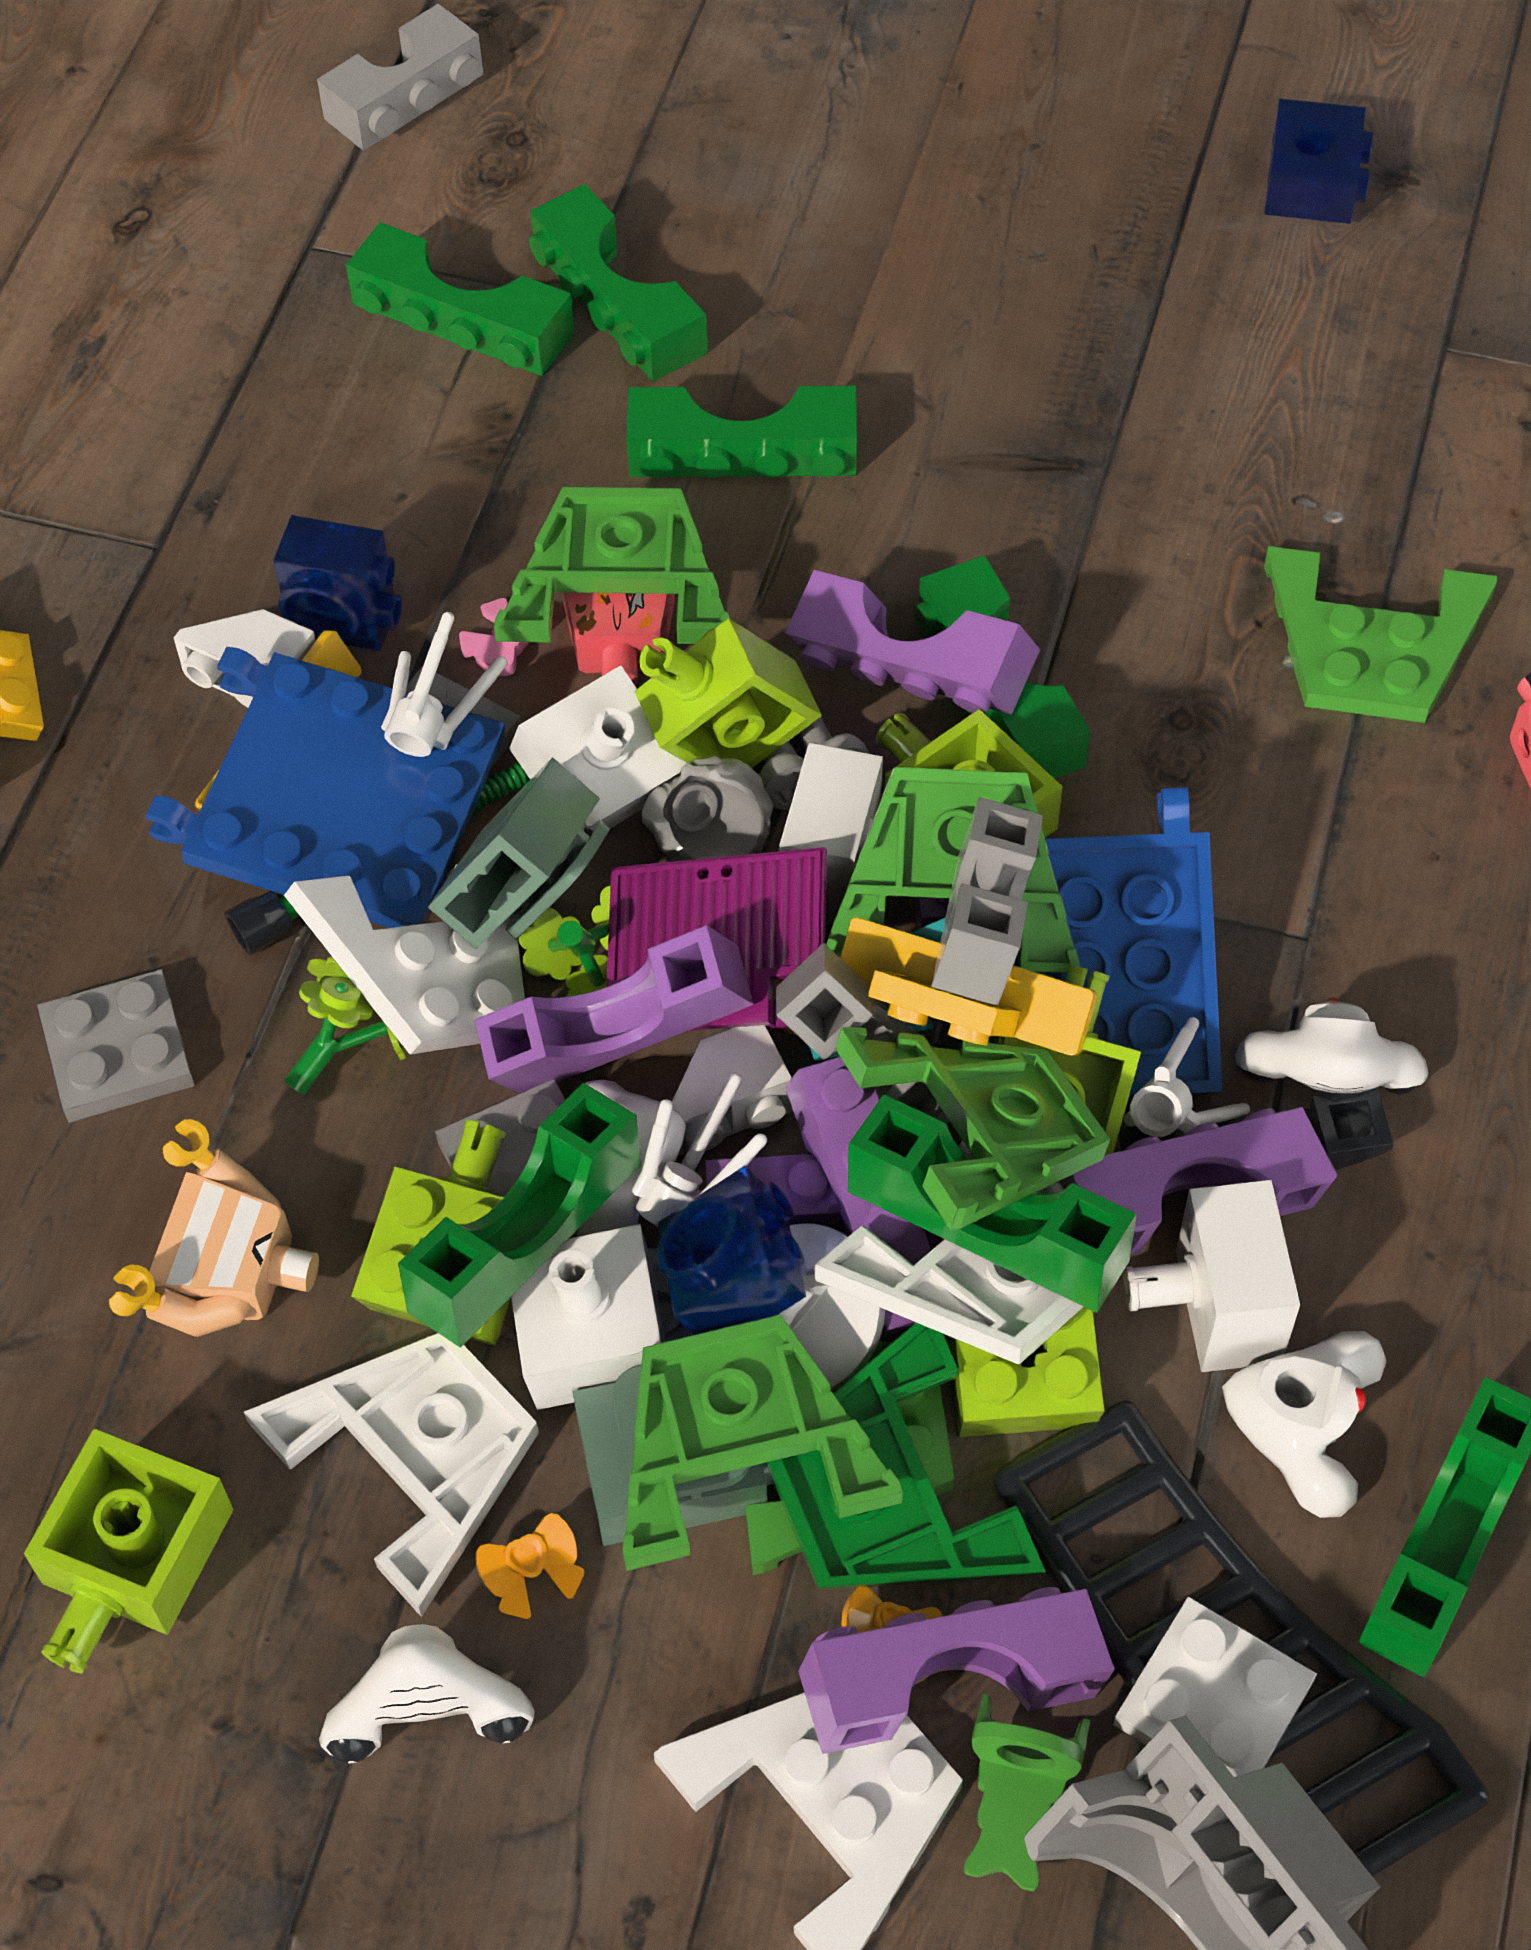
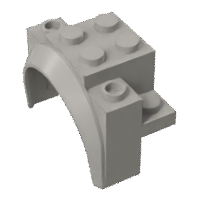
M1187 1716L1169 1720L1125 1769L1073 1783L1024 1837L1027 1852L1032 1861L1081 1859L1100 1865L1126 1879L1159 1905L1184 1931L1198 1950H1368L1347 1921L1380 1888V1885L1283 1763L1234 1777Z

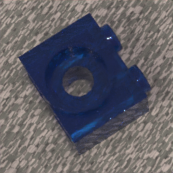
M1279 98L1272 138L1264 215L1351 224L1355 202L1365 203L1369 184L1370 169L1360 168V164L1369 163L1373 141V131L1364 130L1366 107Z
M291 515L273 559L281 593L278 600V608L282 617L314 631L315 640L318 639L324 630L336 631L345 645L381 651L388 630H395L397 628L402 612V597L399 594H395L393 586L395 560L387 554L384 532L382 530Z
M744 1165L657 1222L660 1234L657 1262L661 1271L668 1278L674 1317L693 1334L697 1335L777 1316L806 1297L800 1266L804 1264L805 1259L800 1246L792 1236L789 1219L794 1216L793 1209L784 1192L775 1183L770 1182L765 1185Z

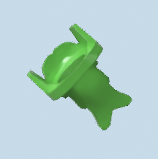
M983 1694L972 1735L973 1751L980 1759L978 1789L984 1792L977 1814V1823L982 1831L978 1843L965 1861L963 1871L966 1875L976 1878L1002 1872L1007 1874L1021 1889L1033 1892L1038 1887L1039 1876L1036 1861H1032L1028 1855L1024 1837L1063 1795L1067 1780L1075 1777L1081 1770L1090 1720L1084 1718L1079 1723L1074 1738L1065 1739L1041 1730L994 1721L991 1718L992 1701L990 1696Z

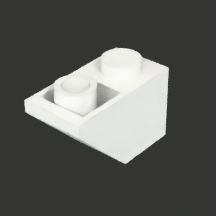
M264 609L183 628L173 637L182 670L193 683L203 688L214 687L228 693L246 707H249L253 699L252 696L238 695L220 688V681L224 672L219 671L217 665L226 647L242 649L253 655L261 664L268 666L274 652L302 660L316 641L314 631Z
M765 1025L733 1027L700 1041L672 1101L673 1109L680 1113L686 1125L683 1143L678 1156L688 1152L718 1095L722 1092L729 1077L734 1073L741 1075L742 1083L706 1151L716 1147L725 1137L748 1128L763 1129L777 1123L785 1114L793 1111L785 1088L792 1078Z

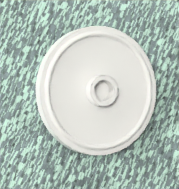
M818 1224L787 1226L768 1234L757 1242L737 1266L730 1281L725 1300V1328L782 1315L831 1384L832 1392L842 1387L854 1377L872 1357L884 1326L885 1309L815 1281V1264L849 1237L848 1235Z

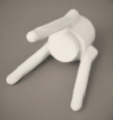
M445 612L442 615L415 690L409 692L407 698H405L411 654L408 651H402L399 655L390 706L381 728L385 731L384 736L387 742L397 750L408 755L428 756L433 746L445 750L453 731L508 664L504 656L498 657L444 721V717L441 714L443 709L441 702L428 693L454 621V615L451 612Z
M1190 1017L1186 1021L1163 1063L1155 1070V1077L1134 1095L1130 1104V1110L1124 1116L1126 1125L1131 1127L1137 1126L1143 1133L1153 1137H1163L1173 1133L1177 1128L1187 1133L1199 1125L1236 1119L1250 1112V1106L1246 1103L1231 1104L1197 1113L1192 1110V1095L1183 1081L1176 1078V1069L1199 1027V1020L1197 1018Z
M734 1073L729 1077L682 1163L668 1161L663 1169L658 1168L669 1128L668 1124L673 1104L668 1099L660 1102L642 1172L631 1190L640 1197L636 1204V1209L646 1220L654 1225L678 1233L684 1231L687 1223L698 1227L708 1207L766 1145L767 1138L764 1134L759 1133L755 1135L702 1192L699 1190L703 1180L695 1172V1169L742 1083L740 1074Z

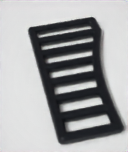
M1127 1400L1120 1401L1105 1409L1098 1422L1076 1425L998 1469L994 1477L997 1489L1010 1508L1017 1506L1035 1547L1064 1591L1067 1593L1087 1589L1112 1664L1130 1691L1147 1665L1145 1660L1152 1657L1183 1604L1128 1636L1105 1600L1204 1544L1230 1577L1192 1599L1220 1616L1251 1599L1281 1629V1631L1265 1639L1263 1642L1290 1658H1294L1305 1651L1340 1680L1299 1706L1270 1758L1364 1701L1403 1729L1400 1733L1304 1790L1323 1815L1424 1753L1428 1755L1452 1791L1353 1851L1372 1877L1486 1806L1489 1799L1487 1788L1442 1724L1376 1675L1316 1625L1260 1569L1178 1467L1134 1403ZM1122 1433L1143 1466L1050 1518L1029 1484ZM1161 1489L1185 1522L1089 1576L1067 1544V1541Z

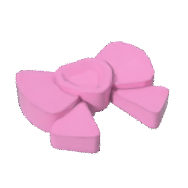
M499 598L481 605L483 617L494 623L499 610H505L508 604L506 598ZM494 628L492 630L493 635L467 631L459 633L463 656L465 658L474 656L477 665L483 671L489 669L498 657L504 656L507 659L508 664L499 674V677L514 674L517 656L529 644V642H496Z

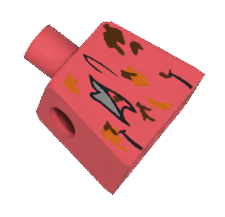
M563 593L564 608L578 669L584 673H602L603 676L621 665L634 685H637L638 671H642L639 663L640 654L645 645L648 644L660 653H664V651L654 646L652 640L660 637L668 639L675 604V594Z

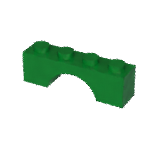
M586 184L530 210L533 235L529 237V245L535 259L542 266L548 265L559 277L564 291L571 293V299L578 298L588 309L595 326L601 332L607 331L616 340L624 358L630 365H638L654 382L708 354L707 315L676 281L656 284L635 282L619 276L608 267L618 255L615 215Z
M381 222L378 223L346 264L352 303L361 307L369 313L383 315L404 323L416 331L430 333L451 341L463 349L477 351L503 361L510 367L521 368L542 377L575 333L571 293L523 275L506 285L489 290H464L450 286L438 279L431 271L427 239Z
M799 386L792 399L782 409L764 418L749 421L727 420L704 411L692 400L686 387H628L626 440L629 477L718 478L764 476L772 478L778 476H856V386Z
M983 555L921 577L919 604L913 607L914 618L921 635L926 639L946 630L966 610L1008 621L1010 596L987 558ZM1026 682L1012 715L992 709L988 710L986 716L1053 778L1086 767L1091 730L1064 686H1043Z
M583 1082L539 1125L535 1144L524 1170L507 1195L491 1211L467 1224H457L448 1217H445L398 1263L407 1312L461 1348L641 1166L637 1115Z
M883 1094L848 1143V1192L1098 1313L1130 1261L1137 1213L1071 1183L1061 1192L1050 1195L1031 1194L961 1229L950 1230L924 1190L923 1183L929 1165L969 1159L954 1142L946 1123Z
M1484 1377L1421 1512L1369 1617L1358 1645L1425 1678L1464 1598L1471 1578L1500 1515L1531 1453V1398Z

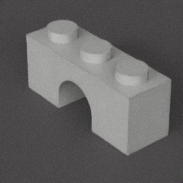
M439 3L398 28L403 56L402 64L391 67L376 66L369 63L359 54H356L317 79L324 120L363 151L385 137L390 136L394 131L424 112L429 111L435 105L483 75L479 34Z
M978 798L957 859L931 987L998 1006L1020 949L1028 902L1023 901L1022 897L1036 859L1043 815L985 798Z
M825 943L820 945L776 987V1015L823 1060H826L833 1052L839 1056L835 1047L841 1027L866 1028V1039L894 1043L897 1041L899 1032L920 1035L908 1022L887 1015L890 1006L887 1002L868 997L870 986ZM924 1082L875 1087L879 1100L885 1094L946 1124L950 1122Z

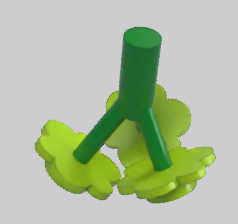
M610 885L602 890L600 894L601 904L595 906L591 913L592 920L597 926L586 931L575 917L567 916L562 918L558 911L547 908L532 923V927H528L519 936L520 945L526 949L523 956V966L530 975L538 977L549 973L550 977L555 980L566 979V985L569 989L567 997L582 995L607 987L608 957L605 955L593 956L592 953L595 949V942L598 940L608 950ZM582 964L581 971L570 974L571 966Z
M332 956L328 957L327 960H310L307 970L317 976V981L304 982L300 987L299 995L302 1000L309 1003L307 1007L308 1012L314 1017L324 1018L320 1032L284 1081L297 1092L306 1095L337 1052L389 1034L400 1061L407 1059L403 1045L384 1021L338 1038L334 1037L337 1026L353 1028L357 1026L359 1019H370L374 1009Z

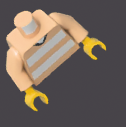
M185 1119L175 1126L176 1131L190 1140L192 1151L183 1150L177 1143L169 1141L163 1146L164 1158L169 1164L177 1167L193 1163L198 1167L197 1174L188 1172L185 1174L150 1271L140 1265L131 1264L123 1267L113 1277L117 1283L131 1287L136 1297L118 1291L109 1299V1304L112 1311L119 1316H130L135 1314L140 1308L146 1310V1315L149 1319L191 1336L199 1337L240 1324L243 1320H259L267 1314L276 1286L309 1292L316 1280L319 1255L317 1252L290 1247L292 1233L279 1200L248 1170L220 1149L209 1151L207 1148L210 1141L206 1127L193 1119Z

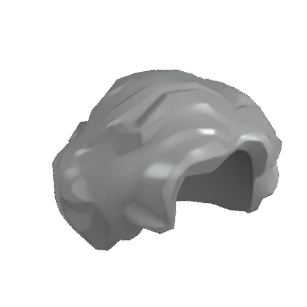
M717 756L706 759H693L682 767L680 776L675 777L671 782L664 783L662 786H657L650 792L644 803L642 823L653 833L657 846L666 857L667 862L759 854L762 851L765 839L769 835L773 803L764 789L761 776L742 761L734 758L723 759ZM705 871L703 873L702 879L705 878L706 874H708L709 871Z

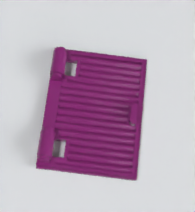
M822 847L612 867L607 987L619 983L636 973L646 963L649 948L707 925L738 945L754 1005L692 1030L761 1025L771 1028L788 1027L776 1015V1001L773 999L774 980L785 979L820 945L825 943L827 849ZM705 871H709V873L706 874L705 879H702L703 873Z

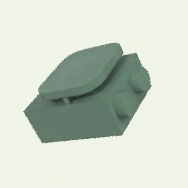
M552 757L481 830L428 908L476 949L516 911L505 930L514 938H517L571 886L586 868L608 834L610 828L601 820H598L584 832L586 828L585 821L600 798Z
M641 1365L626 1370L614 1383L572 1391L603 1546L623 1542L624 1534L626 1533L628 1490L634 1454V1431ZM766 1463L676 1484L675 1489L685 1528L745 1516L746 1505L766 1503L767 1485L774 1484Z

